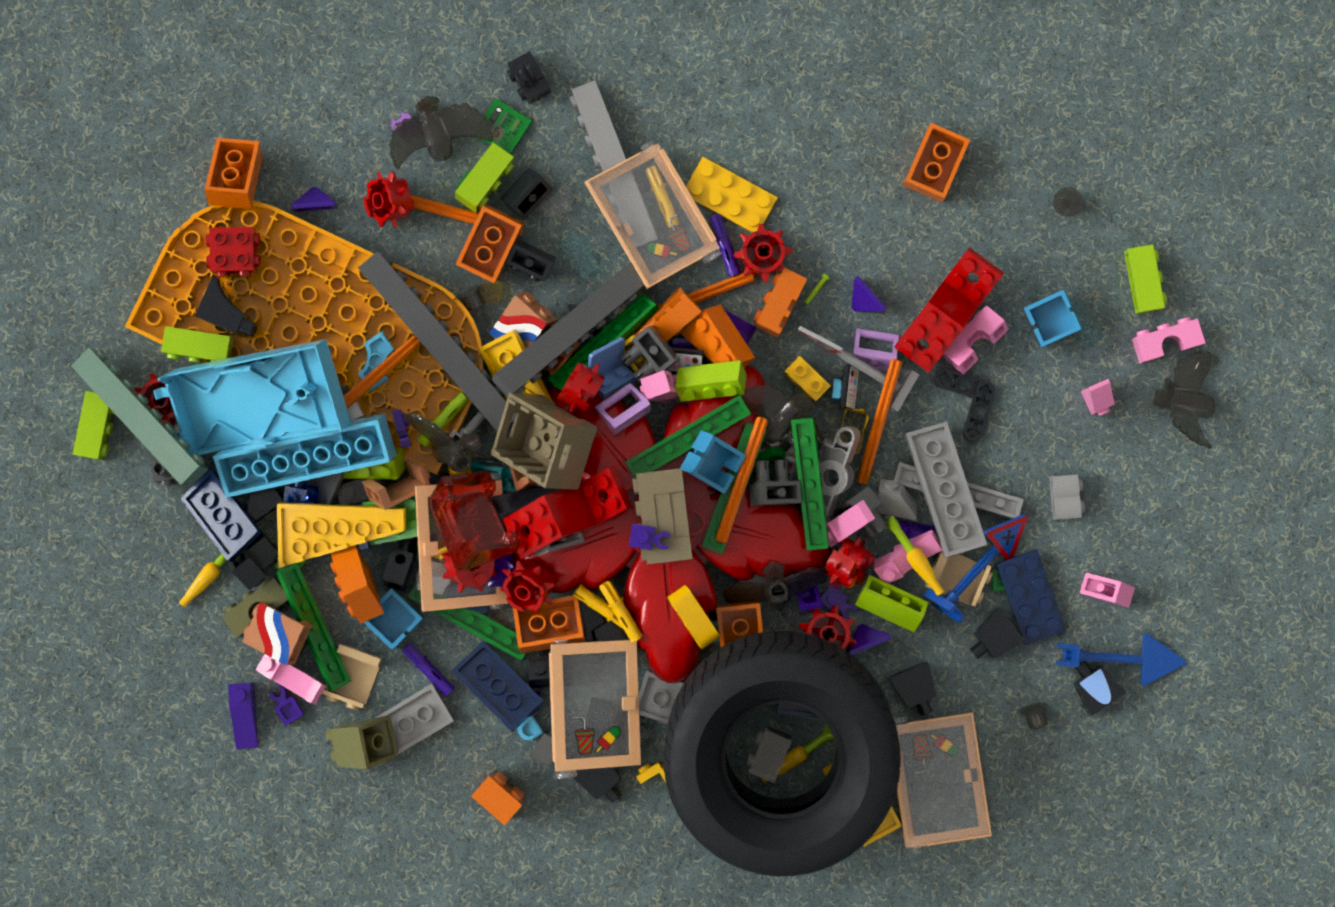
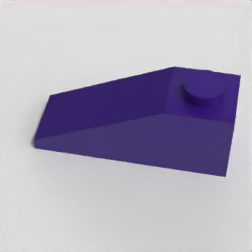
M254 682L229 684V707L236 749L258 748Z

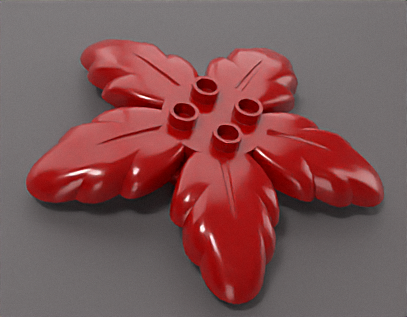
M749 365L744 368L747 374L744 395L740 396L751 415L715 435V437L735 449L739 443L745 423L754 425L757 417L764 418L761 408L766 397L765 380L757 369ZM551 385L548 393L552 401L556 403V406L568 412L569 406L556 399L560 392ZM596 394L591 403L588 404L589 407L583 415L575 410L571 413L576 418L584 419L597 427L581 482L586 481L608 467L614 466L632 507L595 528L583 532L585 541L583 543L538 556L532 554L527 558L521 559V561L524 562L526 559H532L553 573L555 586L552 588L551 593L555 594L567 593L579 587L580 584L589 591L597 590L602 583L613 579L625 566L629 567L630 573L625 584L624 599L622 601L643 635L637 640V647L645 652L649 668L657 678L666 683H679L688 679L689 675L697 667L701 648L668 601L667 597L686 585L709 618L708 613L713 612L717 606V596L711 578L704 566L707 561H710L718 569L740 581H749L755 575L769 580H780L786 578L791 573L806 574L818 570L828 560L830 547L828 549L807 550L802 512L792 504L750 507L749 487H746L723 554L701 547L721 492L682 471L692 560L647 565V561H642L641 549L629 547L632 524H642L641 516L637 517L635 501H639V494H634L632 479L635 478L625 462L655 445L654 435L644 415L614 436L594 409L596 405L604 401ZM739 395L678 403L671 410L664 432V439ZM619 400L606 409L605 412L614 419L632 406L626 407L623 401ZM688 452L655 471L679 469ZM723 466L721 468L722 471L728 473L729 469ZM604 490V496L608 499V494ZM513 545L511 547V553L515 568L516 561L520 560V558L515 549V546Z

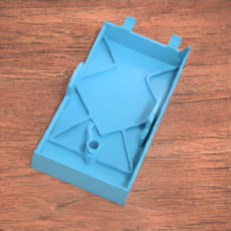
M326 339L176 368L157 378L166 387L153 390L156 400L163 397L170 398L180 432L175 434L179 439L182 437L190 444L191 447L189 449L193 454L196 452L199 455L240 445H246L243 447L244 450L264 448L275 445L274 442L278 440L334 430L342 431L351 424Z

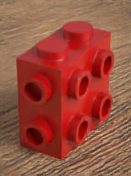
M254 227L209 228V234L206 235V245L210 247V256L206 257L207 269H210V272L216 274L218 278H228L230 274H238V277H251V273H257V267L261 266L260 254H257V246H260L261 242L260 233H257Z

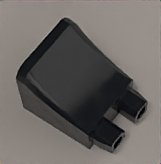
M213 276L195 316L240 337L243 333L254 337L259 325L250 321V317L236 307L227 294L223 281Z

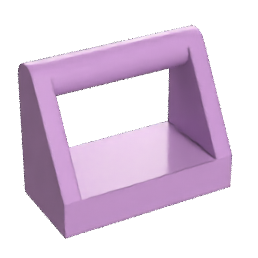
M856 328L852 355L878 371L887 372L891 359H897L898 350L894 346L899 341V335ZM860 337L893 342L892 353L859 348Z
M629 383L596 405L594 409L615 436L649 413L651 404ZM631 393L638 403L612 419L605 410Z

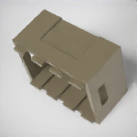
M509 392L491 455L544 488L578 490L597 427L584 419H578L556 406L555 402L543 395ZM513 413H516L510 437L506 435Z
M682 468L637 473V478L632 480L634 494H639V501H635L637 517L641 516L642 524L638 525L655 527L654 534L657 535L661 532L670 534V537L663 536L660 538V543L667 545L668 549H660L656 544H652L651 550L641 549L642 561H647V565L692 560Z

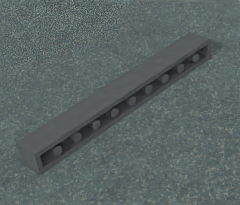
M646 250L640 254L651 274L673 262L670 257L667 260L649 254ZM630 262L492 377L493 382L507 398L509 392L523 393L526 390L524 387L530 381L532 384L538 381L543 376L541 374L546 368L551 370L559 363L557 359L561 355L568 356L575 349L574 345L578 341L581 344L591 336L590 331L594 328L597 330L602 328L607 323V317L610 315L615 317L623 310L622 305L625 302L632 303L639 296L638 292L642 288L645 291L647 290L633 264Z
M377 251L360 265L358 269L494 429L498 431L506 401L503 399L505 394L497 385L495 387L492 386L489 382L491 377L484 368L480 371L475 366L478 361L470 352L467 354L461 349L463 344L456 335L451 337L446 332L450 328L442 319L439 321L435 319L433 308L428 303L423 305L418 299L422 295L414 286L409 288L406 285L405 281L408 279L400 270L395 272L391 267L393 261L387 254L381 255ZM513 413L509 427L513 425L516 413Z

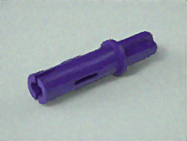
M712 215L709 217V222L717 239L716 241L729 277L739 275L741 271L737 259L734 257V251L728 237L730 233L726 231L721 215Z
M408 643L402 649V652L416 665L414 668H418L445 696L455 688L427 659L428 656H424L412 643Z

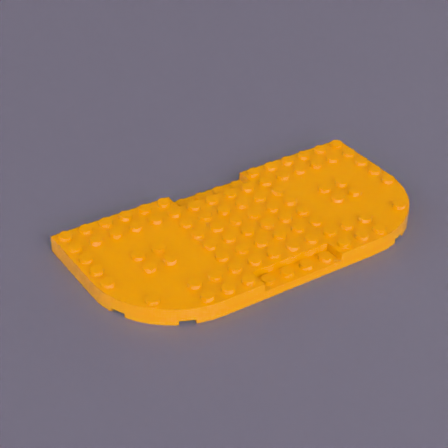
M253 201L252 209L211 205L193 214L180 228L178 227L162 249L125 325L126 328L160 344L163 343L165 326L231 336L234 338L231 358L326 339L340 385H349V391L362 380L358 373L367 362L365 342L383 332L395 349L394 351H396L409 338L415 336L358 269L374 253L279 208ZM254 227L257 233H260L261 242L260 246H257V254H260L261 266L257 267V273H251V277H238V274H230L228 278H219L223 281L226 292L236 307L248 315L250 321L259 325L254 337L244 333L240 337L195 316L210 280L213 276L216 277V274L210 272L206 265V257L210 256V247L206 245V235L209 234V228ZM393 263L391 267L395 272L400 270L408 279L405 281L406 285L409 288L412 286L416 288L422 295L418 299L423 305L428 303L433 308L435 319L437 321L442 319L450 328L446 332L451 337L456 335L463 344L461 347L465 354L470 352L478 361L475 366L481 371L484 368V359L478 348L482 347L483 343L476 323L465 306L441 285ZM421 343L416 350L387 374L389 379L387 382L372 392L367 391L357 401L365 417L385 413L395 448L402 447L392 411L401 409L403 414L407 413L410 421V426H407L412 446L403 448L405 460L409 459L418 463L428 471L439 476L454 445L455 438L451 442L448 441V443L446 440L453 430L456 432L461 430L473 403L469 399L466 405L442 430L443 433H439L428 447L423 446L418 441V437L430 425L429 422L433 421L459 391L465 395ZM202 360V363L210 362V361Z

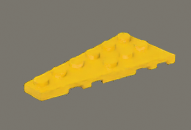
M280 502L277 504L278 568L403 532L406 530V508L391 507L384 510L375 506Z

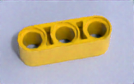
M686 585L667 597L701 649L720 637Z

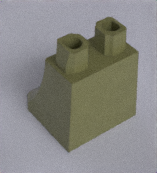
M387 716L344 723L326 731L327 740L332 741L333 749L330 753L331 760L337 763V767L367 770L394 759L397 755L398 750L392 721Z

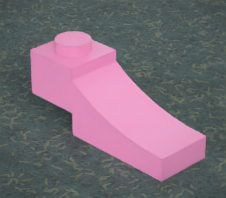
M864 500L827 523L830 547L841 542L875 519Z
M933 530L909 539L914 548L921 549L927 558L942 551L939 539ZM901 543L894 546L893 552L874 560L875 572L886 583L903 578L904 574L912 566L906 558L907 551Z
M264 654L256 668L258 672L270 680L277 682L316 705L326 687L325 684L299 667L284 665Z

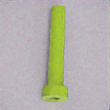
M823 273L822 279L805 299L804 302L807 305L825 282L830 280V277Z

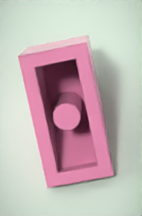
M1109 379L1081 391L1091 415L1097 413L1098 416H1101L1111 411L1110 406L1115 405Z
M1086 573L1080 593L1129 608L1135 587L1120 581Z

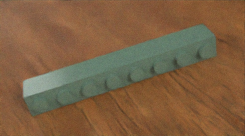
M88 348L71 367L182 486L191 488L208 470L203 464L205 462L204 459L196 452L193 454L189 449L191 447L190 444L182 437L179 439L175 434L177 430L171 424L165 423L161 419L163 415L157 409L151 408L148 405L149 400L143 394H138L134 390L136 386L130 380L124 379L120 375L122 371L116 365L110 364L107 361L108 356L102 350L98 349L96 351Z

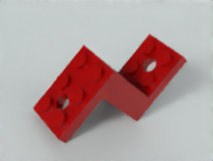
M969 247L894 347L929 373L964 329L978 306L1001 279L1004 272ZM969 273L977 274L979 281L971 280ZM919 340H926L929 343V347L921 346Z
M611 466L582 482L578 490L562 489L543 495L507 516L503 521L521 560L556 541L595 528L632 507V504L615 467ZM604 490L608 494V499L604 496ZM526 527L529 528L530 534L527 533Z

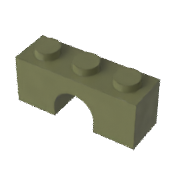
M268 577L260 585L261 588L255 592L253 590L247 592L242 596V602L238 605L233 603L224 610L226 613L221 617L236 638L244 635L246 626L251 623L253 618L252 609L257 603L269 601L272 603L271 607L278 610L289 602L278 578L271 579V577Z

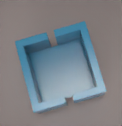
M1063 289L1024 308L1031 325L1035 326L1038 324L1040 327L1034 329V332L1041 347H1046L1084 329L1077 312H1071L1070 310L1074 306L1067 290Z
M701 430L692 445V448L695 450L693 453L688 452L680 468L704 484L725 494L734 476L722 471V466L737 473L746 455L714 435Z
M391 588L380 599L384 614L364 623L389 648L395 650L409 636L406 632H413L425 617L395 588Z

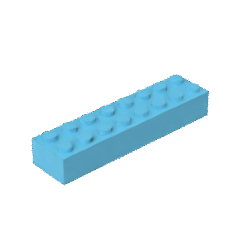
M385 413L352 420L351 424L342 431L334 430L278 440L274 442L275 445L251 450H244L243 447L246 445L235 446L220 450L213 458L225 497L227 498L387 463L397 454Z

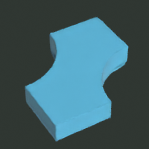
M380 332L364 343L367 350V362L358 373L361 379L365 378L395 350L383 332ZM387 375L369 391L372 392L389 380Z

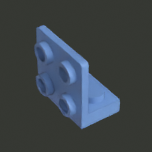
M622 337L609 342L607 345L589 354L588 367L592 369L595 365L600 364L597 373L605 377L597 392V395L603 400L629 383L633 385L637 382L634 373L623 364L620 357L624 354L625 339Z

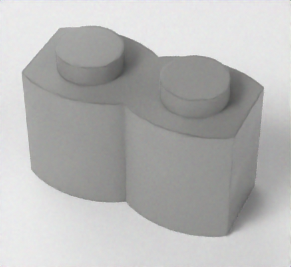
M1078 474L1049 477L1053 520L1082 518V513L1085 512V504L1083 500H1080L1083 482L1082 479H1079Z

